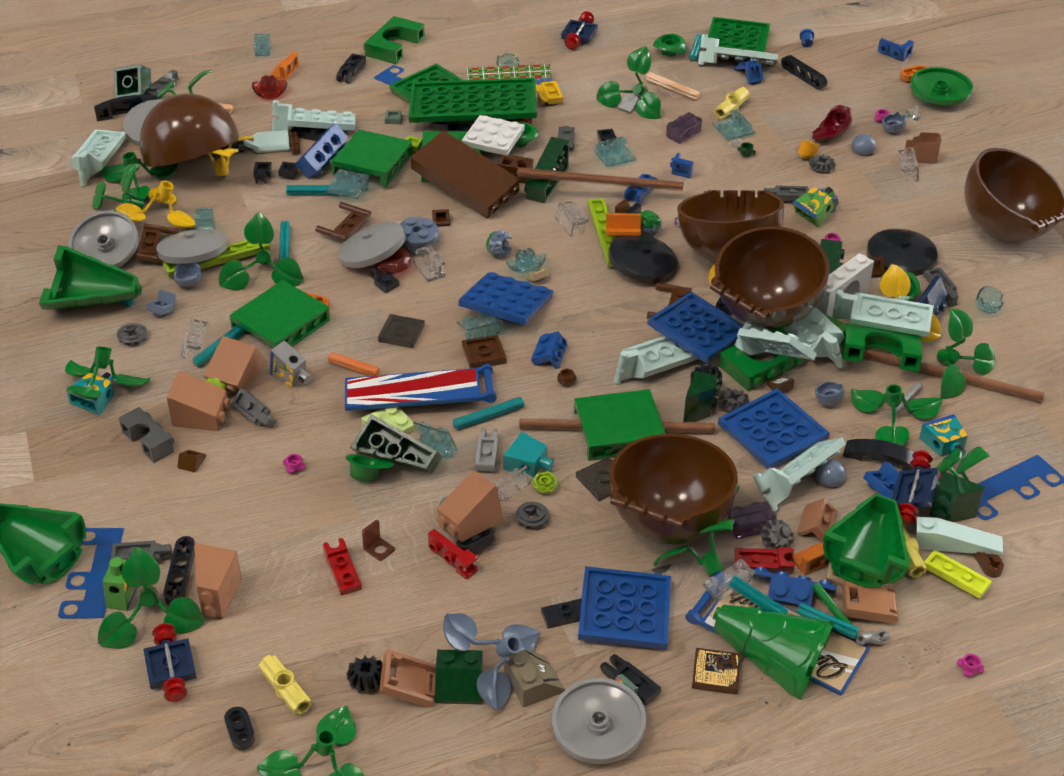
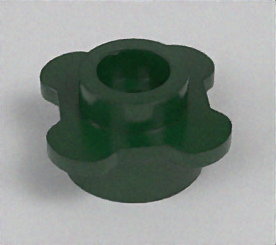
M744 142L737 148L741 155L745 157L756 154V151L753 150L754 145L749 142Z

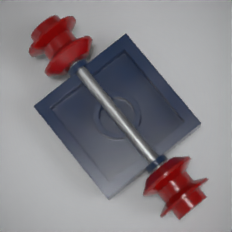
M584 11L579 17V21L570 19L562 31L561 39H565L564 43L568 49L574 50L580 43L589 44L597 32L598 24H592L594 22V15L591 12Z
M925 450L915 451L912 454L913 459L910 461V465L914 469L900 471L892 499L897 501L904 525L914 524L917 521L918 507H931L940 471L938 468H931L930 463L933 461V457Z
M162 623L152 631L156 646L143 649L151 689L162 687L164 698L167 701L179 702L187 695L185 681L197 678L189 638L176 641L177 637L174 626Z

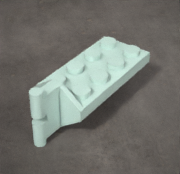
M702 34L700 48H706V52L700 51L698 65H704V62L716 64L717 56H720V59L723 60L735 58V61L739 62L744 61V59L754 60L755 63L761 61L765 62V65H773L778 61L779 54L719 47L720 39L708 38V35Z
M278 100L273 101L272 115L279 116V118H272V131H291V126L329 129L335 123L342 130L355 131V114H352V112L337 113L333 110L321 112L318 109L308 111L303 108H296L294 110L292 109V104H279Z
M95 129L70 159L71 166L79 171L81 187L87 186V181L91 176L104 168L126 140V132Z
M842 290L836 291L832 317L837 320L839 318L850 320V324L925 337L929 336L934 305L858 292L853 295L844 293Z
M817 308L798 323L784 327L788 333L796 335L799 338L798 341L810 345L811 350L817 353L816 357H829L836 364L837 368L844 366L839 345L845 338L844 334Z
M747 323L744 324L743 328L739 329L738 339L735 343V346L746 355L766 352L814 360L817 353L811 350L810 345L798 341L799 338L794 334L788 333V335H784L778 331L772 333Z
M662 336L623 349L620 353L614 383L621 384V381L632 377L645 378L698 360L699 358L669 340L666 336Z
M843 437L817 442L780 470L769 468L762 474L758 472L753 475L760 492L765 490L767 492L763 497L771 512L778 509L777 504L789 496L792 486L801 482L800 478L813 473L814 468L825 464L828 457L840 453V448L846 445Z

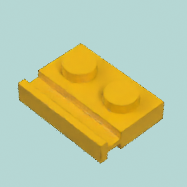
M556 81L541 82V85L536 83V94L541 105H544L546 102L548 104L563 103V95Z

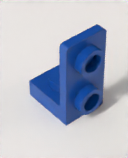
M881 38L879 40L878 52L904 62L912 55L914 41L908 40L905 44L899 45Z
M754 60L738 62V66L733 67L734 70L745 69L748 84L764 80L760 62L755 63Z

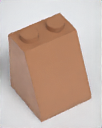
M222 336L204 373V377L206 380L208 378H218L221 383L226 385V391L235 394L240 388L247 389L266 366L267 361L255 345Z
M179 371L167 396L173 427L218 431L221 423H224L226 410L230 408V399L227 398L225 389Z
M476 471L471 472L436 508L438 525L461 542L504 521L497 486Z
M196 543L194 546L196 586L202 615L223 619L242 580L237 551Z

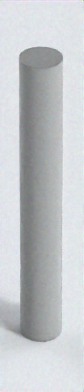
M916 382L905 394L904 397L907 403L922 388L919 382ZM903 402L896 407V415L904 407ZM892 409L887 413L889 419H892Z

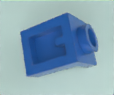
M677 153L670 162L672 174L691 178L693 161L681 159V153Z

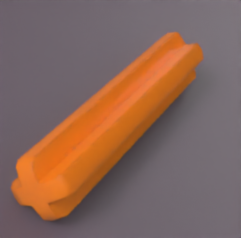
M334 352L328 355L329 363L368 376H376L380 373V368Z

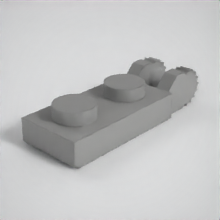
M481 428L480 437L478 436L475 470L495 472L498 429H493L492 437H486V428Z

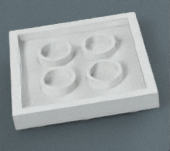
M480 115L464 136L462 142L474 149L507 156L524 132V125Z

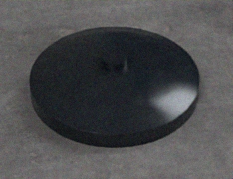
M886 229L877 232L870 238L867 246L868 257H884L885 272L891 264H894L904 271L913 273L915 276L924 274L925 270H931L936 264L938 255L937 248L930 239L920 233L907 229Z
M641 234V236L620 235L613 239L608 250V258L616 270L631 279L641 282L658 283L668 280L674 275L678 263L676 254L667 244L644 234Z

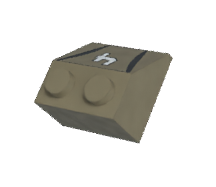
M524 649L509 656V660L504 663V673L508 675L511 687L523 707L565 691L544 655Z

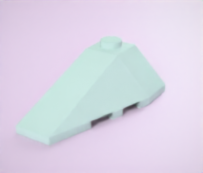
M916 516V540L919 550L961 553L982 552L1003 555V538L1001 536L937 517Z

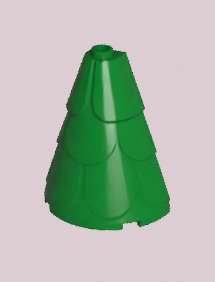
M58 245L54 256L56 274L51 289H43L39 305L43 310H54L79 306L85 307L101 303L111 304L136 299L138 295H141L142 285L139 284L137 276L112 264L108 265L67 246Z
M876 493L857 505L855 510L845 515L843 519L826 530L823 538V552L835 573L850 583L868 588H879L888 583L893 584L904 576L909 568L910 559L897 501Z
M0 503V553L12 574L28 584L41 583L44 585L58 580L75 565L83 550L81 548L82 541L86 539V526L82 515L76 512Z
M725 604L721 608H716L712 618L716 620L714 630L741 655L744 654L762 672L768 674L791 696L800 700L805 693L813 670L823 648L827 645L835 623L817 618L763 611L762 608Z

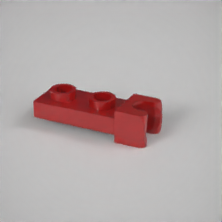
M435 529L428 533V546L430 550L444 558L448 564L456 567V572L459 575L468 579L478 571V567L473 564V562L478 560L474 553L468 549L462 550Z
M339 538V546L337 548H331L327 542L323 543V552L340 595H345L362 588L343 538Z
M779 547L778 549L735 548V571H750V569H755L756 567H763L768 569V572L782 571L793 574L795 563L790 562V560L793 558L794 549Z

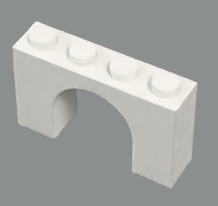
M859 253L829 275L824 296L816 308L823 314L832 317L837 290L853 295L856 292L868 294L874 261Z

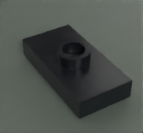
M582 598L541 607V614L547 629L579 622Z

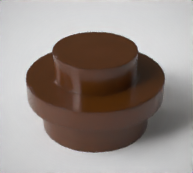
M562 369L557 376V380L560 384L569 386L576 382V375L571 369Z

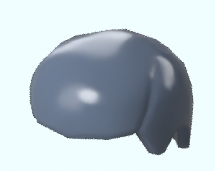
M899 112L886 115L882 120L883 128L893 134L903 131L907 124L906 114L902 116Z
M860 134L853 139L851 149L858 155L873 154L876 150L875 139L871 135Z
M197 263L177 265L174 273L175 282L179 286L187 288L197 285L201 280L200 266Z
M827 381L815 388L816 399L823 406H836L844 398L843 384Z
M827 459L825 464L816 467V481L824 487H840L842 482L846 480V471L843 464L837 460Z

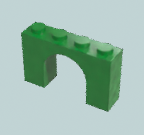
M393 16L365 41V56L396 65L403 58V45L391 42V40L400 39L418 44L425 37L424 24Z
M845 324L843 333L845 338L842 341L843 360L862 363L864 350L877 348L896 355L899 360V369L919 372L923 356L920 335Z
M782 328L767 329L772 333L778 331L783 333L784 335H788V333L784 331ZM734 345L720 352L719 367L747 391H750L797 366H801L805 363L806 359L772 354L775 357L774 359L758 361L748 357Z

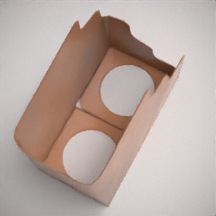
M921 132L919 136H914L912 140H906L904 150L906 162L937 163L942 141L940 133Z

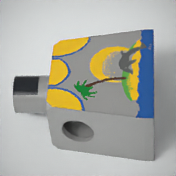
M283 341L271 350V376L290 387H294L299 382L304 385L310 382L312 376L306 372L305 358L287 342Z

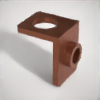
M378 520L373 521L362 530L363 550L377 560L382 561L395 551L394 546L380 537V524ZM378 546L387 548L384 553L375 552V548Z

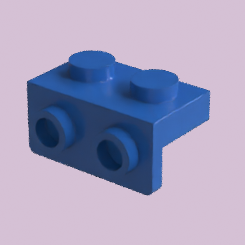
M559 331L540 336L531 358L532 363L538 365L550 361L555 369L559 368L567 348L566 339Z
M884 462L879 471H867L863 479L869 483V487L877 490L881 495L892 499L899 471L889 462Z

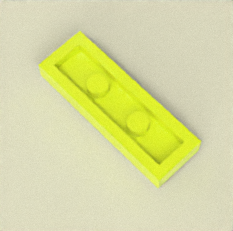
M936 550L924 561L928 571L981 599L991 585L992 581Z

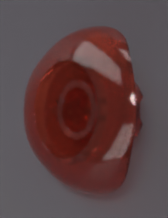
M265 75L261 78V81H254L252 83V89L255 94L263 99H275L281 96L287 88V81L277 80L274 75Z
M400 247L394 254L373 265L390 274L401 273L410 266L411 256L406 249Z

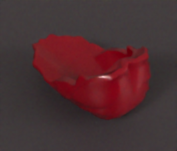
M843 105L832 107L819 127L812 132V138L815 142L833 139L845 133L852 124L851 108Z

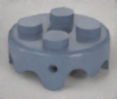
M409 217L400 223L406 238L399 250L406 246L412 253L421 249L426 254H429L432 251L433 244L439 242V229L432 220L423 217Z

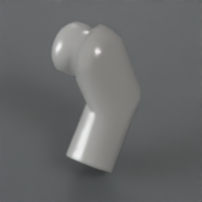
M880 629L878 632L869 631L857 635L856 642L859 645H883L887 643L889 633L884 629Z

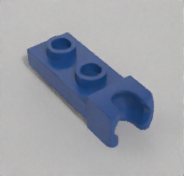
M642 174L639 177L641 179L645 178V180H657L656 177H652L649 174ZM632 185V187L630 186L625 190L624 199H627L628 202L636 201V203L641 204L645 196L652 189L651 187L647 189V186L646 189L645 186L644 188L643 186L642 188L641 186L640 188L639 186L635 188V185L634 187Z

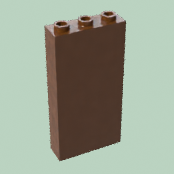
M444 130L411 156L412 170L485 218H489L492 214L494 215L520 189L519 178Z

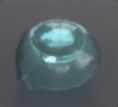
M504 53L502 56H497L496 65L518 66L520 62L514 54Z
M983 286L975 300L977 307L988 314L997 313L1004 304L1002 302L1003 294L991 286Z

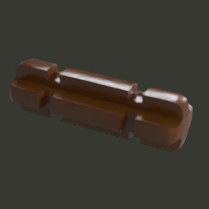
M290 132L291 152L293 155L300 154L298 133Z

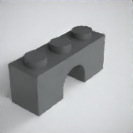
M138 407L119 417L121 431L132 442L140 438L143 453L153 463L174 452V439L172 435L166 433L158 422L153 421L148 412H144Z

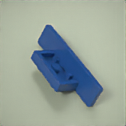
M763 567L750 569V577L770 581L768 597L772 600L795 606L803 603L811 607L814 592L812 586L817 582L811 581L810 577L798 576V578L790 577L789 573L777 571V574L770 573L768 569ZM820 580V585L827 593H836L837 586H834L833 582Z

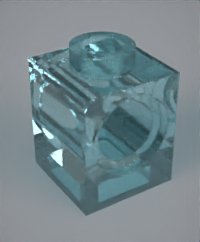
M255 34V56H270V34Z
M196 208L194 218L196 230H215L216 224L213 208Z

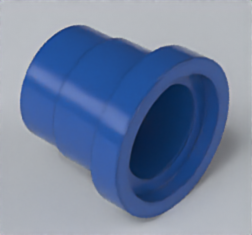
M802 30L799 35L802 45L804 47H811L814 39L813 30Z

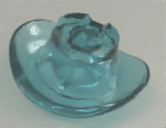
M532 248L520 249L516 252V260H507L506 263L512 271L528 273L539 269L544 264L546 254L536 255Z

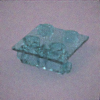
M735 109L731 111V118L712 123L727 140L755 133L752 129V124L740 114L739 110Z
M626 137L613 138L611 141H601L595 145L596 148H593L606 167L636 160L625 146L627 144Z
M338 169L326 193L358 199L361 191L368 189V183L366 182L369 175Z
M480 313L477 317L467 316L462 318L461 321H457V324L468 331L465 333L467 340L484 337V333L487 337L499 334L502 331V326L499 323H503V321L485 313Z
M413 422L420 436L416 440L436 450L444 458L452 457L453 450H457V447L448 430L432 428L431 425L425 422Z

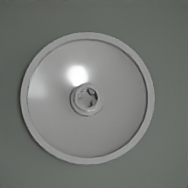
M164 99L140 103L126 114L123 128L127 138L132 143L140 146V131L146 116L152 108Z
M112 210L100 211L85 217L75 226L70 234L68 247L119 268L134 255L139 243V234L134 222L127 215Z
M377 223L363 228L350 236L341 245L338 256L342 264L349 268L370 266L394 254L403 245L406 234L403 227L398 223Z
M189 230L163 239L158 243L156 250L158 258L164 262L188 264L205 261L220 255L227 249L228 242L226 235L216 230Z
M591 678L571 685L559 696L552 711V729L559 746L571 757L590 764H609L627 757L639 746L645 734L646 713L638 695L625 684L607 678Z

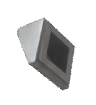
M626 93L617 109L631 114L636 110L635 106L639 101V97Z

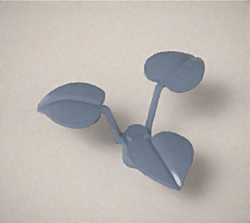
M462 613L446 614L443 621L444 635L449 645L455 650L467 651L471 643L473 645H496V653L502 659L495 666L494 671L485 670L479 675L477 689L480 696L494 710H499L505 705L511 690L508 675L504 672L498 673L499 668L509 660V656L526 649L534 652L540 632L529 626L513 624L504 629L502 640L499 638L495 640H474L477 635V626L471 617Z

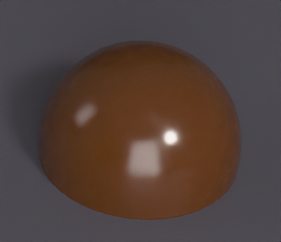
M178 94L158 103L146 116L140 131V153L144 165L148 167L174 164L223 148L237 140L239 132L230 114L216 101L198 94Z
M990 148L982 151L971 165L965 181L964 197L969 214L984 232L1001 240L1022 242L1038 238L1052 230L1059 222L1064 221V192L1055 178L1034 160L1012 150Z
M708 190L702 194L689 197L678 205V223L688 245L698 255L715 263L722 247L736 235L759 227H782L784 201L771 191L758 190L757 197H755V190H741L740 196H738V190H724L723 197H721V190Z
M777 226L754 228L736 235L722 247L715 262V276L711 279L710 289L718 293L726 307L743 322L759 328H784L803 320L818 306L827 288L829 262L822 247L814 239L800 231Z
M658 434L644 437L628 444L614 457L610 466V504L616 507L619 515L630 528L649 540L663 544L693 542L708 535V531L702 534L699 533L700 531L723 521L728 515L736 496L737 470L734 462L722 449L706 440L682 434Z

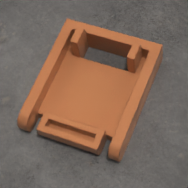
M844 579L842 595L846 617L890 624L898 622L895 588L893 586L882 585L879 588H868L850 583ZM856 592L858 603L850 601V598H855Z
M388 649L383 656L379 693L420 706L432 707L435 696L436 664ZM390 667L395 668L394 677L391 676L389 678Z

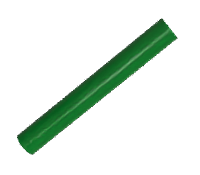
M820 583L814 584L812 589L836 618L853 625Z

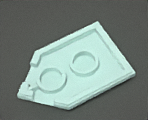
M288 130L257 132L252 135L254 136L253 142L246 139L244 145H241L251 148L253 152L258 154L290 151Z

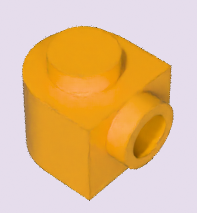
M802 139L798 153H800V157L809 159V157L817 155L820 145Z

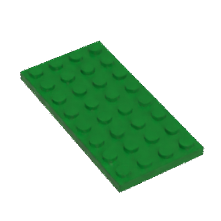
M536 77L412 82L409 123L477 120L480 115L495 119L511 120L536 118Z

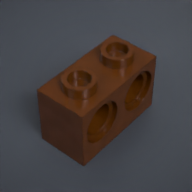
M508 154L507 156L501 155L496 164L517 177L518 168L533 169L534 159ZM520 176V178H519L520 181H519V182L526 183V182L529 181L530 178H529V176H528V178H527V176H526V178H525V176H524V178H523V176H522V178H521V176Z

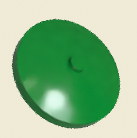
M929 67L921 69L912 75L910 89L921 100L936 105L949 106L967 101L972 95L973 84L967 76L956 70L943 67Z

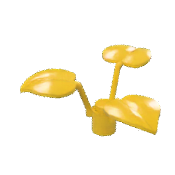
M239 136L234 142L246 139L253 142L254 136ZM232 143L228 145V149H219L208 153L212 167H215L216 176L229 175V158L232 154L239 151L238 149L231 148ZM211 153L220 155V158L214 162Z
M161 181L160 186L149 191L148 196L151 201L144 210L130 203L121 204L115 208L116 211L127 215L133 222H142L146 219L144 214L153 202L157 201L169 205V212L171 214L167 215V219L172 225L180 228L197 226V223L187 213L180 210L173 211L172 204H175L177 199L172 193L174 185L168 181Z
M891 264L880 280L881 292L887 297L894 296L893 299H898V296H906L910 291L911 283L906 272L897 265ZM933 313L929 336H921V342H931L941 336L939 320Z

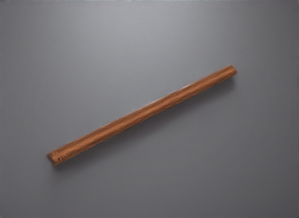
M518 168L517 177L519 178L520 176L521 178L522 176L523 178L524 176L525 178L529 176L531 179L533 177V179L544 180L545 178L546 180L547 178L548 180L549 178L550 180L554 178V181L555 179L556 181L560 179V181L564 180V182H572V180L576 182L577 180V183L578 181L579 183L580 181L581 183L582 181L583 183L587 181V184L588 182L589 184L590 182L591 184L602 183V185L603 183L604 185L605 183L606 185L610 183V186L612 183V186L613 184L614 186L618 184V186L622 185V187L623 185L624 187H630V185L634 187L635 185V188L636 186L637 188L638 186L639 188L640 186L641 188L645 186V189L647 186V189L648 187L649 189L650 187L651 189L652 187L653 189L657 188V190L663 188L664 190L665 188L669 190L670 188V191L671 189L672 191L673 189L674 191L675 189L676 191L680 189V192L681 190L683 192L684 182L680 183V181L645 180V178L622 176L618 178V176L587 175V173L581 174L564 171L560 173V171L538 169V171L536 169L535 171V169L531 170V168Z
M873 349L864 350L863 358L865 357V359L867 358L872 361L874 359L876 362L881 361V363L885 364L888 362V365L899 366V360L894 354L889 356V353L888 355L885 352L882 354V351L880 353L878 350H874V352ZM921 361L919 371L920 373L925 372V374H932V376L936 377L939 375V378H942L945 367L939 366L938 368V365L933 367V364L932 366L929 363L926 365V362L924 364ZM966 372L964 374L965 384L967 383V385L972 383V386H979V388L984 386V389L990 390L991 388V391L996 389V392L997 390L1000 393L1003 391V394L1009 395L1010 393L1012 396L1015 394V397L1016 395L1019 398L1022 396V399L1027 397V400L1032 398L1034 402L1039 400V403H1042L1045 392L1033 391V389H1026V387L1021 388V386H1014V384L1009 385V383H1002V381L997 383V380H990V378L985 380V377L979 376L978 378V375L973 377V374L972 376L969 373L966 375Z
M520 418L519 429L522 427V430H526V427L527 430H531V428L532 430L533 428L534 430H538V428L543 430L544 427V430H548V428L549 430H553V428L554 430H560L561 428V430L565 431L566 428V431H570L571 428V431H575L576 428V431L577 429L582 431L579 419H576V422L575 419H571V421L570 419H564V421L563 419H559V421L554 419L553 421L550 418L549 421L548 418L547 420L546 418L544 420L543 418L542 420L537 418V421L536 418H532V421L531 418H527V420L526 418ZM661 421L666 433L668 431L669 433L670 431L671 433H675V431L676 433H680V431L681 433L682 431L683 433L685 431L690 433L691 431L692 434L693 431V434L695 432L697 434L698 431V434L699 432L702 434L703 431V434L704 432L707 434L708 431L709 434L710 431V434L712 432L714 434L715 432L714 422L713 424L712 422H708V424L707 422H686L685 424V422L669 421L668 423V421H664L663 423Z

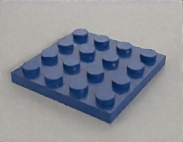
M488 272L459 299L458 306L526 325L553 297V290L547 289L545 286L532 285L527 281H518L513 277L500 276L495 272Z
M689 292L656 313L647 322L654 330L660 332L705 363L734 344L738 339L739 329L744 326L693 292Z
M778 388L718 418V424L768 469L774 468L806 451L817 442L828 439L830 434Z
M585 566L578 640L667 650L671 576Z

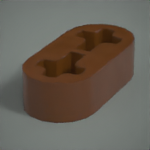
M982 552L973 553L974 558L987 576L992 578L1001 576L1004 563L999 555H986V553Z

